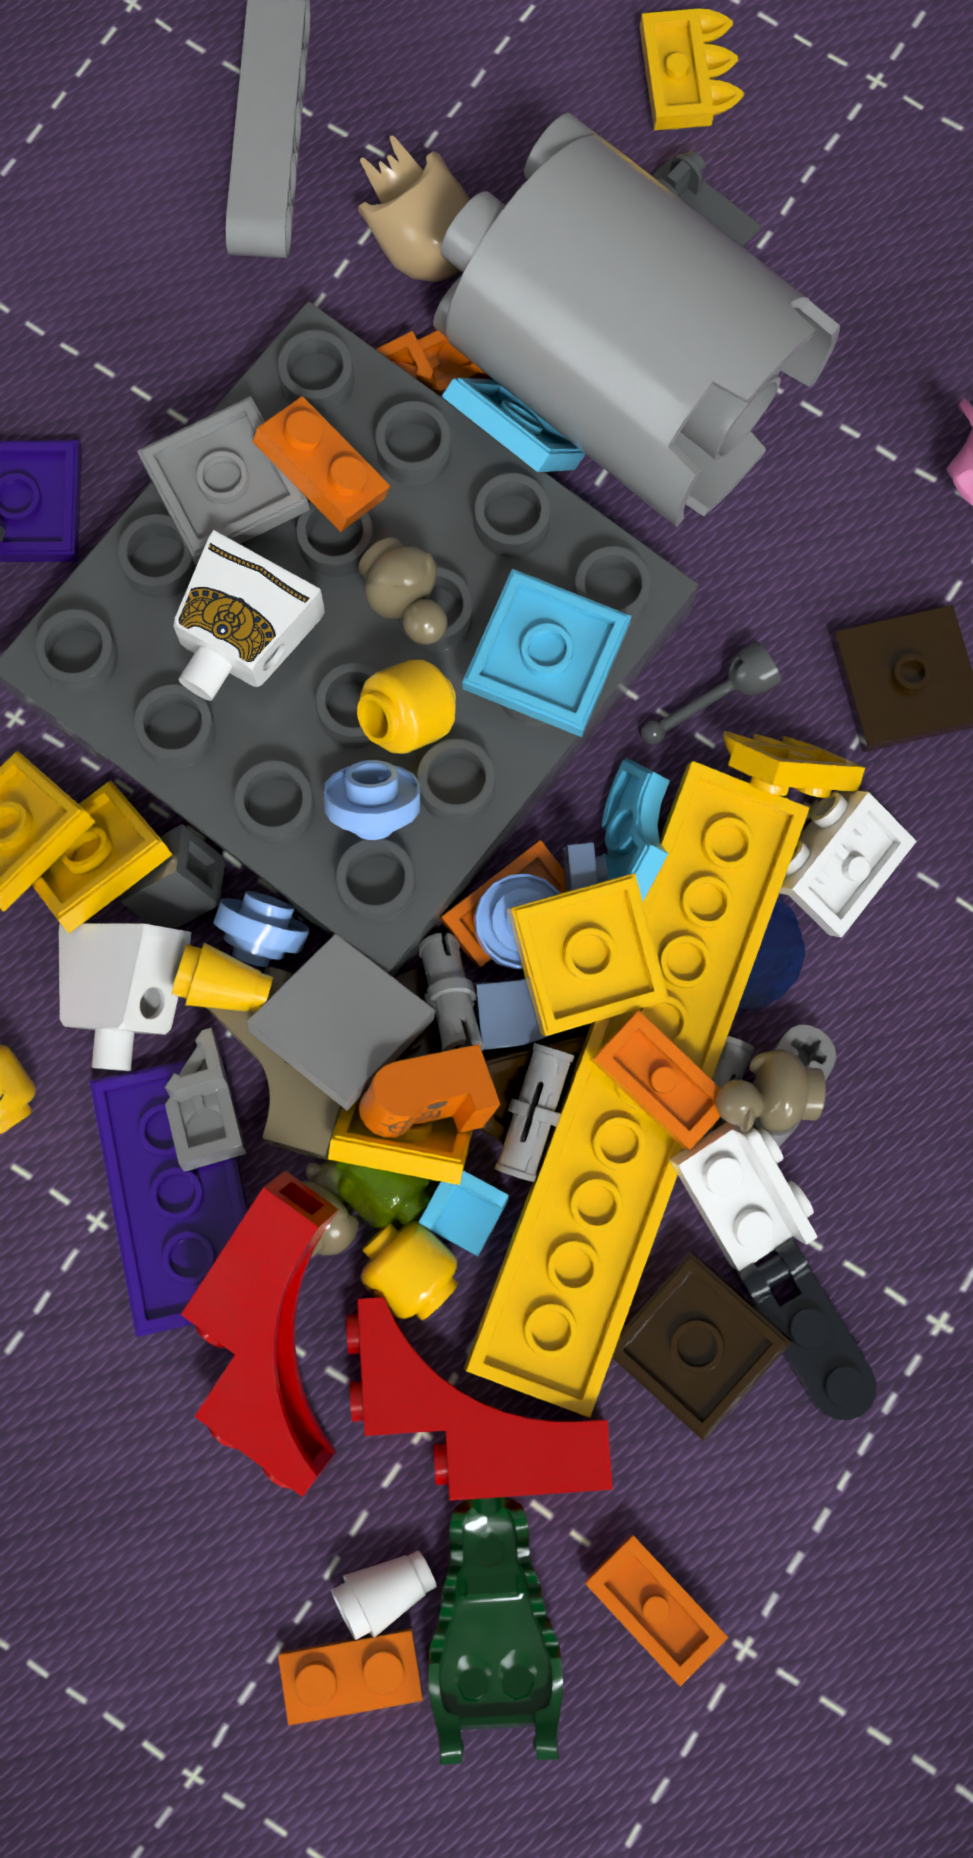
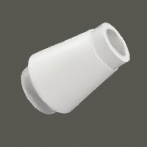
M417 1550L408 1556L404 1555L343 1575L345 1583L332 1589L331 1592L350 1633L357 1640L368 1633L375 1638L426 1595L425 1593L437 1586L429 1566L420 1551Z

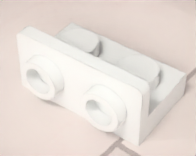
M837 790L831 793L829 798H823L814 807L811 813L812 821L799 836L779 894L789 895L828 935L841 938L917 842L869 792Z
M726 1122L701 1138L691 1150H683L671 1158L670 1162L730 1266L737 1271H741L791 1237H795L807 1245L815 1240L817 1235L807 1217L814 1213L813 1208L799 1186L793 1181L787 1183L777 1165L783 1160V1155L772 1136L763 1127L757 1130L752 1127L750 1131L743 1133L739 1125Z

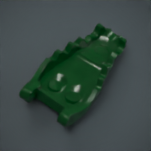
M507 1497L465 1500L455 1507L451 1515L449 1531L450 1562L442 1589L438 1624L429 1651V1698L438 1737L440 1765L462 1764L464 1742L461 1739V1730L535 1727L533 1747L536 1751V1760H558V1733L563 1698L561 1651L547 1615L541 1583L532 1563L526 1512L520 1503Z

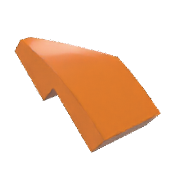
M438 330L419 340L411 331L375 349L440 397H442L453 378H490L484 371L456 350Z

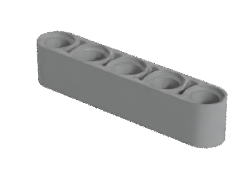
M247 0L226 212V247L228 255L289 258L310 38V0Z

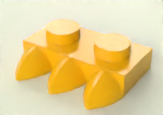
M710 9L642 13L639 28L654 131L711 126L713 116L729 110L743 98L744 92L738 87L721 80H711L726 73L738 62V55L721 46L708 44L723 36L733 26V20L726 15Z
M727 731L723 733L726 748L731 756L728 765L752 776L750 785L760 791L785 796L788 793L789 787H793L811 796L829 798L832 790H859L865 767L825 749L783 736L782 741L759 734H754L753 739Z

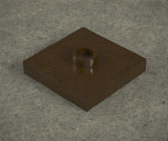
M953 605L834 632L831 639L863 752L973 728V671Z
M691 1251L621 1331L612 1358L700 1439L705 1441L792 1343V1339L695 1252Z

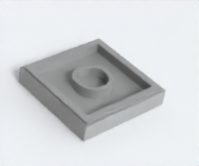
M251 396L137 450L149 478L195 565L198 564L206 542L213 530L241 544L310 510L306 496L252 442L257 427L265 421Z
M335 934L247 1021L248 1032L344 1109L348 1110L370 1087L376 1073L383 1066L394 1062L434 1021L435 1010L343 938Z

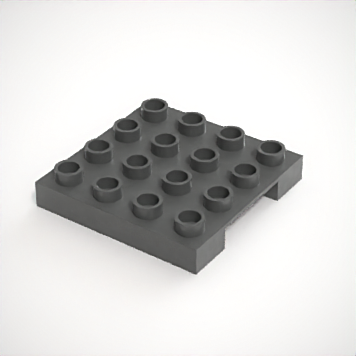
M308 301L210 415L251 396L266 422L303 396L391 486L382 502L342 532L307 498L309 511L240 544L320 588L325 609L321 620L263 685L259 687H254L230 673L212 701L201 698L184 687L178 679L194 653L180 644L173 625L197 565H195L151 482L0 656V682L7 692L99 763H102L105 758L279 891L288 899L289 904L294 907L293 912L330 940L337 934L394 978L403 973L419 953L418 947L421 941L434 934L442 924L440 918L458 904L689 615L693 608L699 584L548 474L535 471L453 405ZM397 538L404 546L420 548L425 552H429L434 557L437 576L432 592L427 600H433L442 606L448 618L447 630L437 642L430 645L414 642L407 636L403 628V619L381 617L370 607L365 596L366 580L359 572V563L365 552L382 539ZM512 569L632 616L629 628L582 737L462 689V681ZM423 659L435 665L453 685L456 695L455 721L450 732L438 741L409 753H391L370 741L359 724L357 705L365 681L378 671L407 660ZM365 760H380L400 766L413 773L420 782V813L411 823L393 831L383 839L367 840L360 838L355 833L344 830L332 823L325 814L324 786L333 773Z

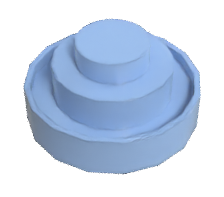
M365 760L357 762L333 773L325 782V814L332 823L344 830L355 833L360 838L367 840L383 839L393 831L411 823L420 813V782L413 773L385 761Z
M531 874L509 875L493 883L479 899L473 917L475 936L483 952L497 964L512 969H523L507 908L560 894V891L546 879Z
M246 891L243 900L221 899L213 922L219 929L226 932L224 940L234 946L232 955L235 958L261 967H267L270 959H284L286 952H302L309 933V927L292 917L294 907L291 904L276 897L254 891Z

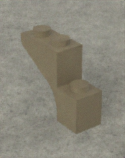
M273 967L264 968L263 974L273 976L267 1001L294 975L293 973ZM206 1008L264 1068L269 1085L270 1105L262 1139L271 1146L329 1161L330 1141L342 1106L248 1032L247 1021L256 1012Z

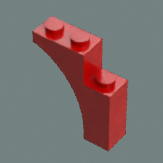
M285 1170L262 1188L181 1315L195 1325L196 1331L205 1341L217 1347L227 1348L235 1354L194 1417L209 1427L211 1435L218 1442L229 1448L240 1450L260 1465L265 1475L273 1483L283 1488L292 1489L303 1497L325 1470L337 1451L322 1432L303 1390L295 1347V1317L298 1296L306 1268L314 1249L339 1209Z
M385 1297L358 1299V1313L346 1315L348 1354H360L362 1381H350L352 1422L364 1421V1436L446 1431V1443L434 1444V1468L436 1485H449L450 1501L613 1490L608 1420L604 1418L586 1420L531 1418L500 1410L467 1395L442 1378L421 1358L407 1340L395 1317L391 1314Z

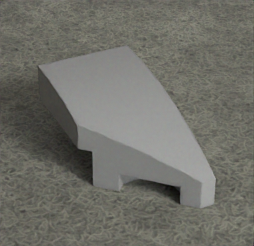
M212 1028L200 1032L195 1040L197 1047L180 1074L174 1073L165 1086L170 1096L165 1104L178 1162L184 1172L247 1154L227 1076Z

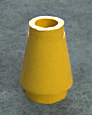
M206 943L203 944V948L186 944L171 995L187 999L185 1006L257 1012L267 1001L273 976L263 974L261 971Z

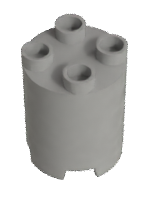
M565 113L550 124L534 145L524 169V176L527 181L507 205L490 192L483 191L469 200L450 224L442 241L441 255L463 274L451 286L440 302L434 316L433 326L448 339L449 343L674 526L678 527L685 518V504L702 516H705L734 489L763 456L766 448L754 436L751 430L770 405L780 386L779 372H784L808 387L812 386L824 369L835 347L840 332V325L813 304L799 290L602 136H599L573 114Z

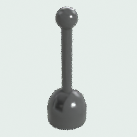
M754 641L741 649L730 662L728 680L659 722L655 720L646 722L641 728L643 741L649 745L659 744L664 739L665 732L735 689L744 695L756 696L782 682L780 673L767 650L758 641Z

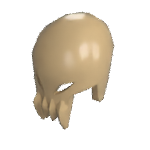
M390 136L393 150L398 158L396 160L390 154L387 155L391 169L382 161H379L380 173L364 157L360 159L381 204L370 205L363 202L358 206V212L368 224L381 250L395 268L411 279L430 282L447 280L458 274L460 270L441 255L442 241L450 224L470 198L451 174L439 153L433 151L426 156L427 164L423 170L394 136Z

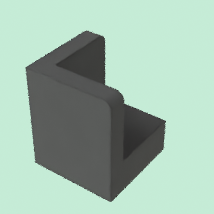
M183 824L160 836V839L172 853V856L121 894L120 902L150 925L177 929L218 907L221 901L225 858Z

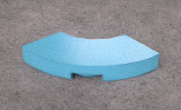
M625 758L615 776L605 805L601 826L606 830L605 844L608 855L605 853L603 855L607 862L608 879L635 873L641 897L644 901L669 854L660 843L657 824L661 802L670 780Z

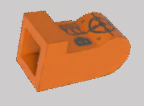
M478 1044L392 1062L383 1066L372 1079L370 1087L363 1093L359 1104V1112L365 1126L374 1134L385 1138L398 1137L405 1134L415 1123L419 1124L453 1117L458 1133L483 1128L500 1106V1102L480 1045Z

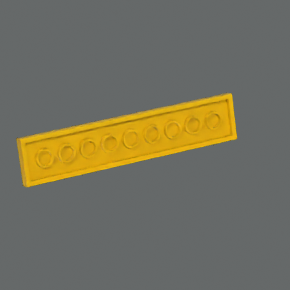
M691 761L687 765L660 837L661 845L669 854L643 901L669 1000L591 1023L558 1112L561 1114L558 1126H553L535 1174V1182H532L463 1368L465 1371L586 1417H591L678 1175L670 1159L684 1149L590 1059L631 1014L639 1010L710 1079L713 1078L810 809L809 807L779 795L760 791L747 782L695 761Z

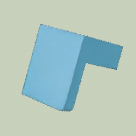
M463 1171L460 1185L440 1182L419 1224L478 1257L509 1200V1195Z

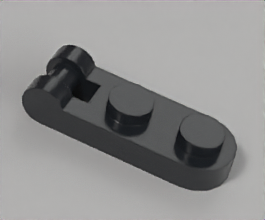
M789 1239L773 1250L774 1256L755 1266L754 1263H751L741 1271H735L736 1279L749 1301L792 1339V1343L782 1355L818 1411L837 1420H852L868 1411L876 1397L877 1382L873 1371L814 1277L806 1258L796 1243ZM788 1278L798 1295L779 1306L770 1289Z

